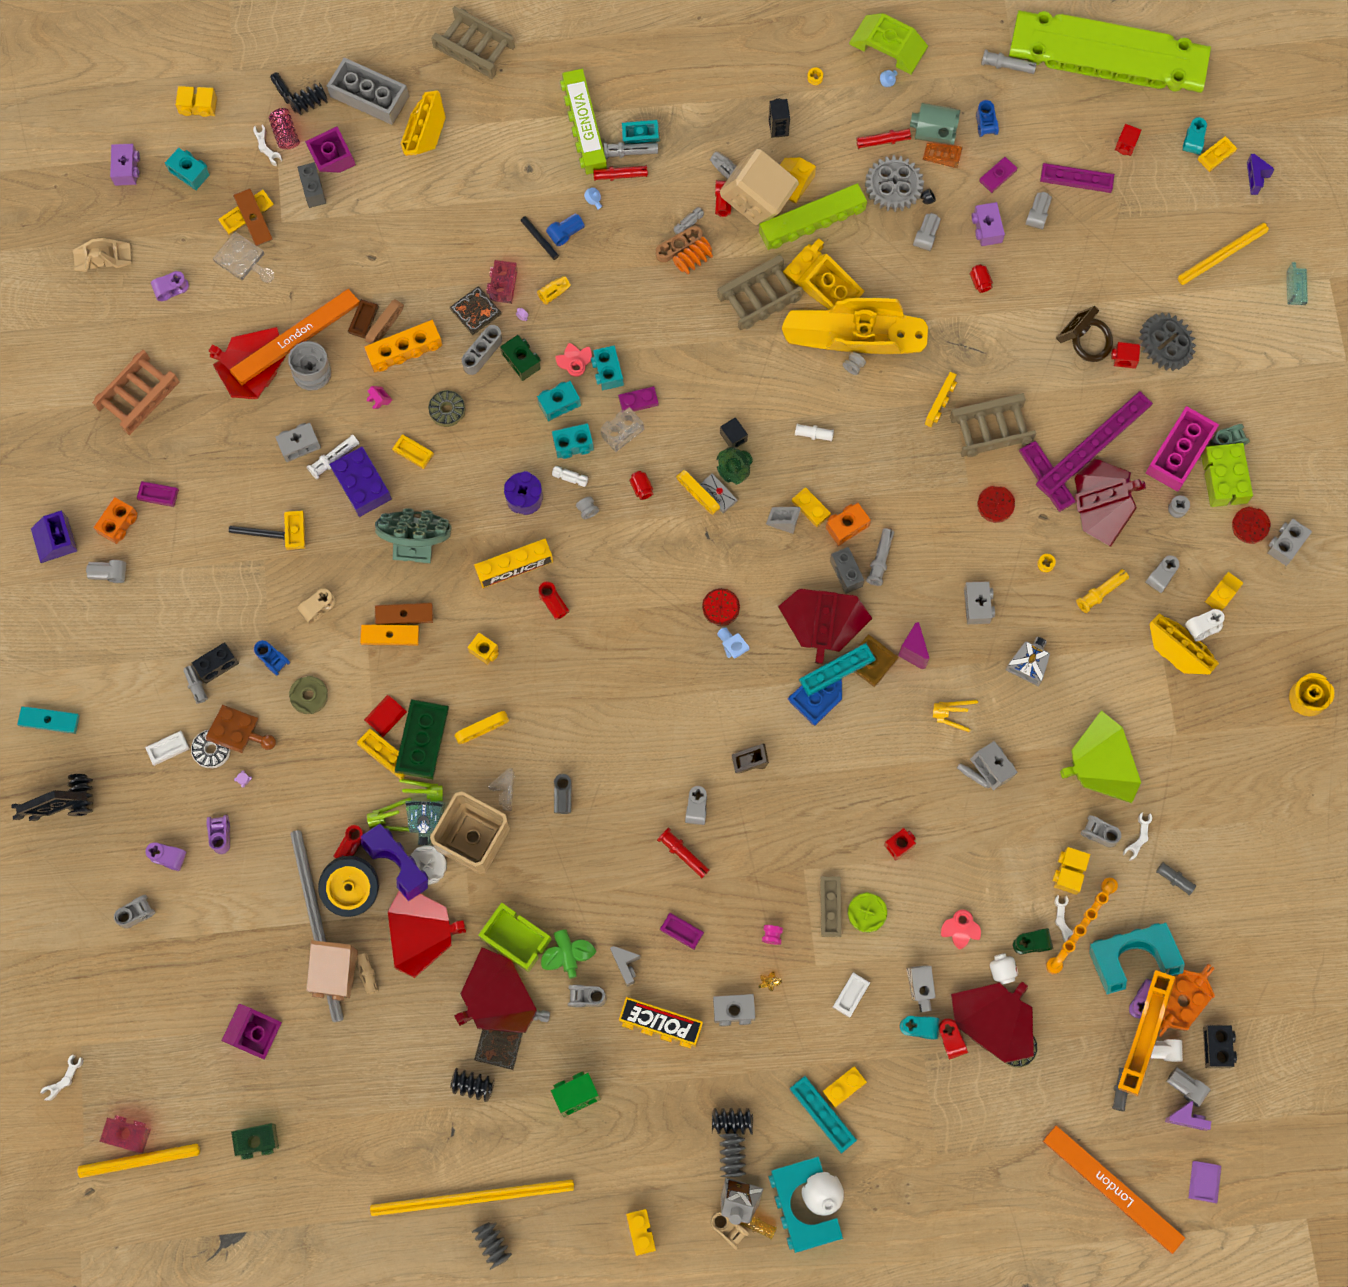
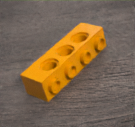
M433 320L364 346L375 373L383 372L393 365L403 364L408 359L418 358L428 351H436L443 345ZM420 339H425L423 343L417 342ZM402 346H408L405 350L400 349ZM387 352L391 353L387 357L383 356Z

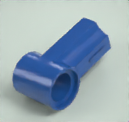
M575 213L560 223H552L546 229V233L556 246H561L569 240L571 235L583 229L585 225L581 217Z

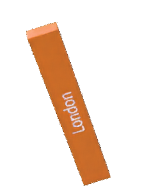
M349 289L345 290L231 368V374L241 385L245 384L290 353L291 349L297 344L306 342L357 307L360 301Z
M1054 1126L1044 1138L1043 1143L1169 1253L1173 1254L1185 1240L1182 1234L1058 1126Z

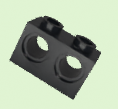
M777 98L769 102L768 120L771 138L789 136L790 112L788 99Z
M225 642L191 662L206 684L239 664Z
M1207 1025L1203 1027L1205 1068L1235 1067L1234 1063H1237V1053L1233 1050V1043L1236 1041L1235 1031H1232V1025ZM1217 1031L1224 1035L1223 1042L1217 1040ZM1218 1052H1222L1225 1055L1224 1063L1218 1060Z

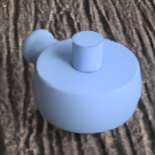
M886 70L880 75L881 84L884 87L893 86L896 81L897 71Z
M593 187L587 189L584 193L585 200L589 204L595 205L597 209H600L602 205L599 202L601 200L599 191Z

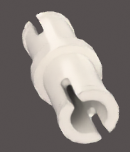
M797 424L795 435L810 437L811 440L822 439L832 442L834 430L818 428L816 425L811 427Z

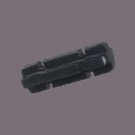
M279 73L271 74V81L275 84L284 101L289 104L287 96L289 95L293 99L294 96L283 79H281Z

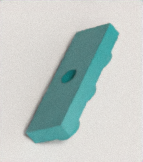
M21 706L17 725L20 727L76 734L80 715Z

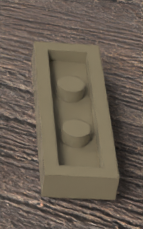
M821 876V937H841V877Z

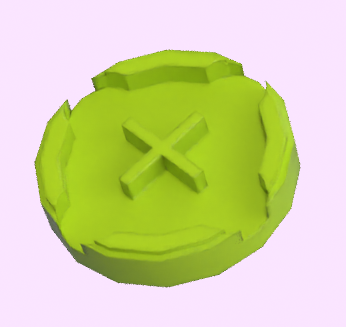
M871 893L858 894L848 906L847 915L849 922L855 929L861 932L870 933L877 931L883 926L887 918L885 902L881 897Z

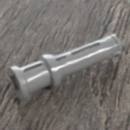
M986 49L984 50L981 62L983 66L987 64L995 66L996 69L1004 67L1034 74L1036 63L1006 57L1002 53H991Z
M657 142L642 144L604 143L606 159L608 157L623 158L624 155L658 154Z
M885 528L882 530L876 557L870 564V575L866 579L871 585L881 586L883 584V573L887 570L886 559L894 535V531H891V529Z

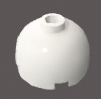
M821 1172L807 1179L808 1183L805 1185V1188L804 1186L802 1188V1197L808 1209L822 1216L835 1213L841 1207L844 1200V1190L838 1177H834L828 1172Z

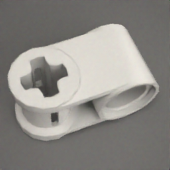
M1213 609L1200 616L1191 618L1186 622L1185 626L1194 641L1197 642L1221 631L1225 616L1222 611Z

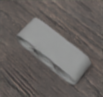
M488 326L463 355L462 365L467 374H476L501 345L502 335L498 326ZM493 334L498 335L496 338H490ZM481 348H485V349H486L484 352H479V351H478V350L481 349ZM468 362H475V364L471 366L467 365Z

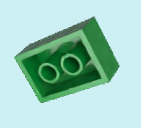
M583 1071L572 1076L573 1080L567 1083L565 1080L553 1085L554 1089L550 1090L563 1117L569 1116L601 1100L589 1073L584 1074Z

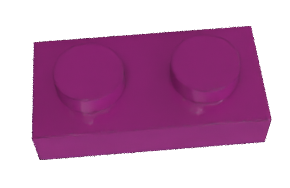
M654 386L618 395L623 414L659 406Z

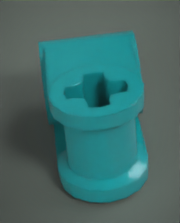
M1197 117L1192 120L1186 133L1182 151L1201 154L1207 129V123L1203 118Z
M908 1016L900 1022V1031L907 1036L938 1039L940 1019L935 1017ZM909 1021H911V1025H914V1028L910 1031L909 1027L905 1026Z

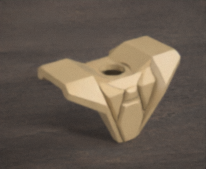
M97 238L91 239L73 249L75 271L87 272L88 268L95 269L104 266L120 268L131 264L130 243Z

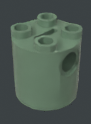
M921 103L920 112H912L910 127L916 129L915 139L954 145L960 110Z

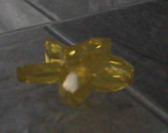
M774 971L769 973L768 977L760 975L762 983L759 984V988L768 986V990L773 991L775 986L782 983V979L776 977Z

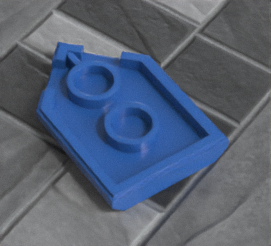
M842 679L809 697L801 685L788 698V701L815 726L842 700Z

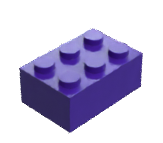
M363 446L329 464L358 517L392 500L387 487Z

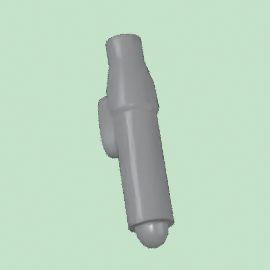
M961 763L957 766V769L965 776L985 788H990L987 781L971 768Z

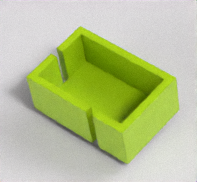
M1244 444L1205 447L1201 454L1203 470H1207L1204 475L1210 507L1227 506L1229 502L1231 505L1248 504L1253 497Z
M502 902L478 934L481 940L528 973L539 959L537 953L542 954L552 940L548 934L522 916H518L515 911Z

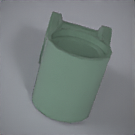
M1237 424L1230 428L1219 430L1211 440L1210 445L1243 443L1245 446L1250 440L1246 438L1243 431L1244 425Z

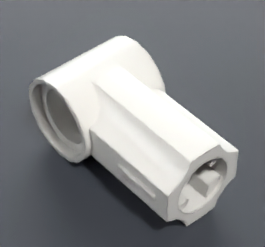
M1167 1039L1156 1041L1150 1059L1182 1062V1040Z

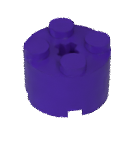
M528 471L512 475L504 484L506 502L511 511L530 515L540 508L543 492L541 483L536 476Z

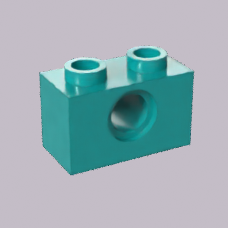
M658 120L622 123L624 144L660 142Z
M179 147L165 162L171 174L194 190H197L210 176L207 170L208 166L202 160L197 161L189 151H183Z
M571 381L561 382L555 388L544 390L537 396L538 404L547 421H551L581 406L580 398ZM560 397L562 401L556 402L554 399Z

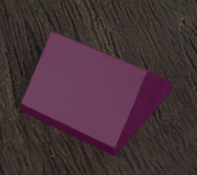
M917 622L902 644L898 656L920 669H925L929 661V654L920 624Z

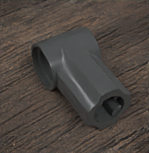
M559 774L554 779V813L556 814L571 813L572 783L570 777L566 774ZM565 779L568 781V786L560 788L557 785L558 782Z

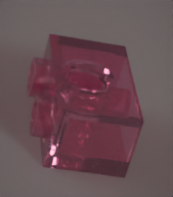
M117 1115L114 1116V1119L107 1117L99 1142L138 1153L144 1152L151 1129L145 1128L146 1123L134 1120L133 1124L126 1122L127 1118ZM125 1128H129L130 1135L124 1139L122 1132Z

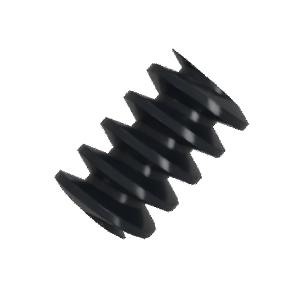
M320 82L319 87L315 83L313 84V90L309 86L306 87L307 93L301 89L300 96L295 92L293 94L294 99L289 95L287 96L294 113L297 112L301 116L302 109L307 113L309 112L308 106L314 110L315 103L321 106V100L326 104L328 103L327 96Z
M85 774L68 775V779L71 780L68 782V787H70L68 791L86 793L87 798L93 797V794L87 793V791L93 789L92 786L88 785V783L93 782V779L88 778ZM87 800L67 808L70 810L67 815L85 816L88 813H92L93 810L87 808V806L93 805V802Z
M455 1068L450 1089L452 1088L453 1094H457L460 1089L461 1096H464L468 1091L469 1098H472L476 1093V1100H480L483 1096L484 1102H488L493 1092L495 1079L491 1083L489 1076H487L483 1081L482 1074L480 1073L475 1079L474 1072L466 1076V1070L458 1074V1068Z
M713 1108L712 1133L714 1128H716L717 1134H720L722 1128H724L726 1134H729L730 1129L733 1130L734 1134H737L738 1129H740L742 1135H745L746 1129H749L750 1134L753 1135V1114L750 1113L749 1108H746L744 1114L741 1108H738L736 1114L733 1108L729 1109L728 1114H726L724 1108L721 1109L720 1114H718L716 1108Z

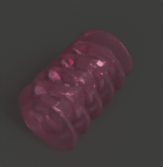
M279 108L271 112L268 118L275 135V140L280 149H293L300 144L296 129L293 126L294 123L291 120V115H289V110L287 108Z

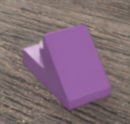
M1193 1101L1183 1105L1165 1120L1167 1123L1204 1131L1211 1129L1212 1121L1205 1120L1206 1117L1193 1114V1117H1191Z

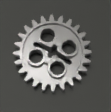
M893 155L892 160H889L886 156L885 162L879 159L878 164L873 163V167L869 168L868 174H866L867 181L865 182V187H867L866 193H870L869 199H874V205L880 203V209L887 206V211L890 210V207L893 208L894 212H896L897 207L901 211L904 210V206L910 208L911 203L916 204L917 199H920L923 192L924 180H922L923 174H919L920 168L914 169L915 163L908 164L909 159H906L905 162L902 161V156H900L899 160H896L895 155Z

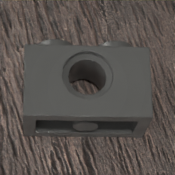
M315 162L298 166L308 207L312 208L327 204Z
M849 547L832 553L830 563L845 594L863 587L864 578Z

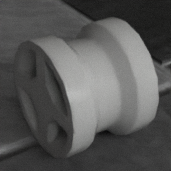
M851 352L849 359L843 362V367L849 373L857 375L860 372L859 369L866 364V361L858 353Z
M1179 495L1174 497L1168 506L1170 515L1175 518L1183 517L1190 508V501L1185 496Z
M591 496L580 500L576 504V508L581 511L583 519H589L599 512V508L594 505V500Z

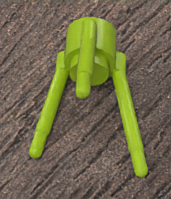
M399 779V782L428 787L427 789H402V792L427 794V799H431L428 802L438 803V801H443V785ZM422 805L410 806L408 810L422 808Z
M406 798L379 810H374L373 813H368L367 821L369 828L373 829L379 824H386V817L399 814L400 811L383 812L411 801V798ZM383 826L384 829L387 828L389 831H411V828Z

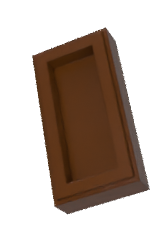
M361 299L348 333L365 339L379 308L378 304Z

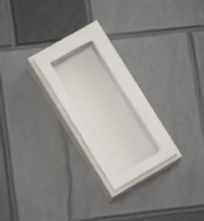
M182 731L145 747L154 766L190 749Z
M852 973L832 1008L850 1018L870 982Z

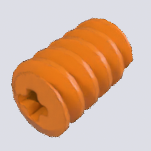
M701 237L700 240L695 241V245L691 244L689 248H685L683 252L674 256L673 262L680 271L690 274L688 268L690 267L694 271L696 269L695 263L700 267V260L707 262L706 255L709 258H713L712 248L705 237Z

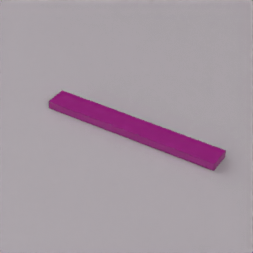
M1139 391L1036 483V486L1048 497L1053 495L1147 411L1153 403Z

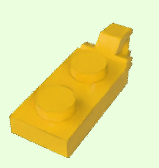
M818 238L813 245L808 244L785 268L783 271L784 275L797 285L796 282L816 258L822 255L820 251L824 248V242Z

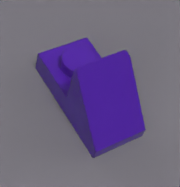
M1251 154L1247 161L1250 194L1258 195L1261 188L1264 187V178H1270L1274 168L1256 154Z

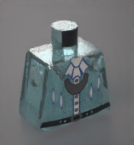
M406 801L409 832L419 833L418 845H430V833L434 831L444 813L445 802Z

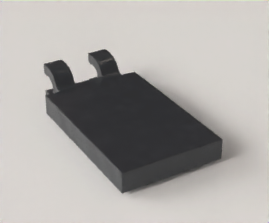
M53 790L25 803L12 804L11 808L16 809V815L12 816L13 820H21L26 815H32L29 817V821H38L42 816H50L87 801L86 793Z

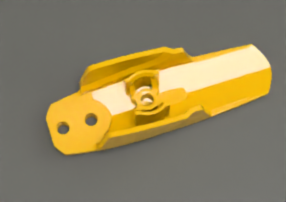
M848 298L844 301H837L830 310H791L782 325V332L788 344L868 354L919 353L927 346L928 338L926 322L921 318L904 315L899 300L889 298ZM901 333L904 337L899 338L897 334ZM919 334L922 338L917 339L915 336Z

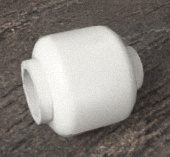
M1006 953L994 956L995 960L990 962L994 981L1001 984L1015 981V977L1018 976L1015 959L1011 956H1006Z

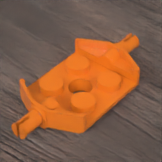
M1207 964L1200 973L1184 970L1183 973L1175 977L1174 986L1160 1027L1161 1031L1158 1034L1159 1037H1162L1169 1028L1183 1031L1189 1030V1027L1203 1009L1215 997L1208 981L1209 975L1215 970L1210 964ZM1179 996L1187 998L1188 1004L1186 1007L1179 1005Z

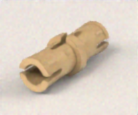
M359 954L356 961L360 972L359 978L362 979L366 995H373L379 991L374 978L375 971L371 968L368 954Z

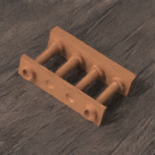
M145 350L137 353L125 369L102 393L97 394L92 402L99 412L105 407L121 420L119 425L129 436L180 383L176 375L171 371L164 375L148 362L150 358ZM142 367L159 380V383L154 388L148 386L135 375ZM129 381L133 382L147 394L142 401L136 400L123 389ZM116 394L120 395L134 407L130 414L126 415L110 402Z

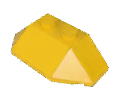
M438 90L424 92L422 99L411 112L400 143L405 156L418 155L436 148L446 119L441 95Z
M1160 613L1150 622L1154 649L1184 674L1210 675L1219 665V662L1215 660L1209 648L1201 641H1194L1190 632L1178 622L1164 617Z

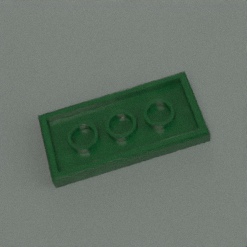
M411 699L395 773L434 779L449 706Z

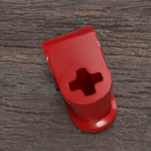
M950 1018L942 1020L939 1029L949 1060L967 1054L966 1044L956 1022ZM946 1024H949L950 1027L954 1026L951 1033H948L947 1030L943 1031Z

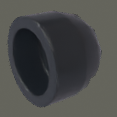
M930 188L921 194L924 204L928 205L936 201L935 195Z

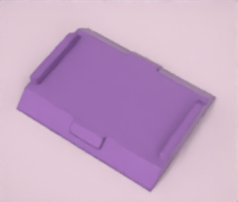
M1193 1161L1188 1198L1217 1204L1221 1166Z

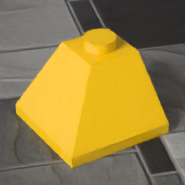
M801 157L784 158L780 166L799 182V185L788 199L797 204L814 179L816 166Z

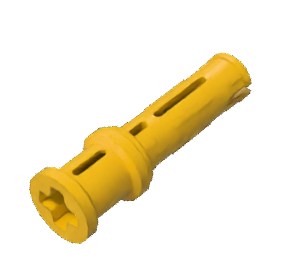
M1121 569L1098 588L1090 589L1087 595L1076 600L1078 607L1084 613H1088L1094 605L1102 603L1103 597L1128 580V573Z

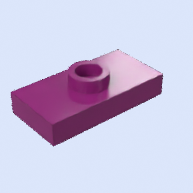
M1004 157L984 174L979 182L993 193L1018 168Z

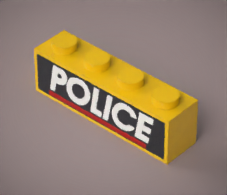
M545 538L474 564L482 588L553 563V557Z
M628 997L625 999L619 1017V1022L622 1023L621 1027L633 1030L635 1027L641 1029L642 1034L648 1036L656 1034L661 1036V1040L669 1043L675 1040L680 1042L679 1046L691 1049V1046L696 1047L703 1025L702 1021Z

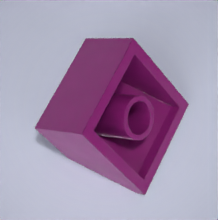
M338 126L305 141L319 172L340 173L356 165Z
M238 1004L221 1041L265 1060L282 1022L252 1008Z

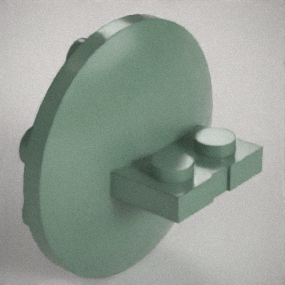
M405 508L403 512L381 514V517L375 522V533L380 538L393 543V560L400 561L409 560L431 563L432 545L449 539L452 530L449 520L434 515L430 510L416 512L413 509ZM414 514H421V517L416 518Z

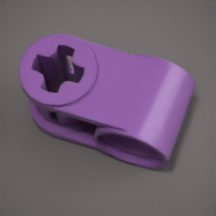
M175 271L152 280L151 286L158 301H166L171 297L185 293L189 288V283L183 273Z
M228 815L219 818L207 817L209 846L216 853L225 854L230 849ZM218 840H224L221 847H215Z
M155 842L150 843L145 851L146 856L153 863L176 871H180L187 853L182 849ZM159 850L160 854H156L155 856L152 854L153 852H157Z
M1149 979L1143 982L1129 1006V1012L1134 1018H1141L1143 1011H1138V1005L1141 1004V1009H1144L1152 982Z

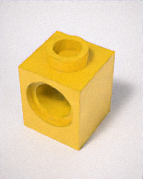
M478 633L467 647L469 653L487 665L491 661L494 662L499 655L498 645L481 633ZM484 646L490 648L487 653H481L480 649Z

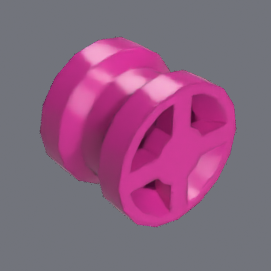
M764 925L765 935L762 937V942L781 945L780 934L783 933V928L774 925Z

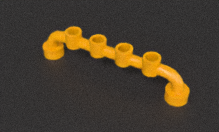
M1109 877L1102 881V892L1095 896V902L1091 908L1084 912V918L1080 924L1073 928V934L1069 940L1062 944V950L1058 956L1047 961L1046 969L1049 973L1058 974L1063 969V961L1068 954L1075 950V944L1079 938L1086 934V928L1090 922L1097 918L1099 909L1108 902L1109 895L1117 890L1118 883L1114 878Z

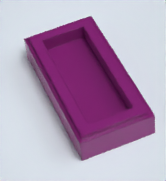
M141 481L137 500L174 507L179 489Z
M672 913L668 914L660 928L661 932L695 950L704 934L700 929Z

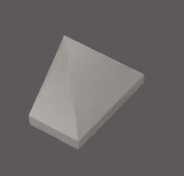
M772 507L766 524L794 534L801 508Z

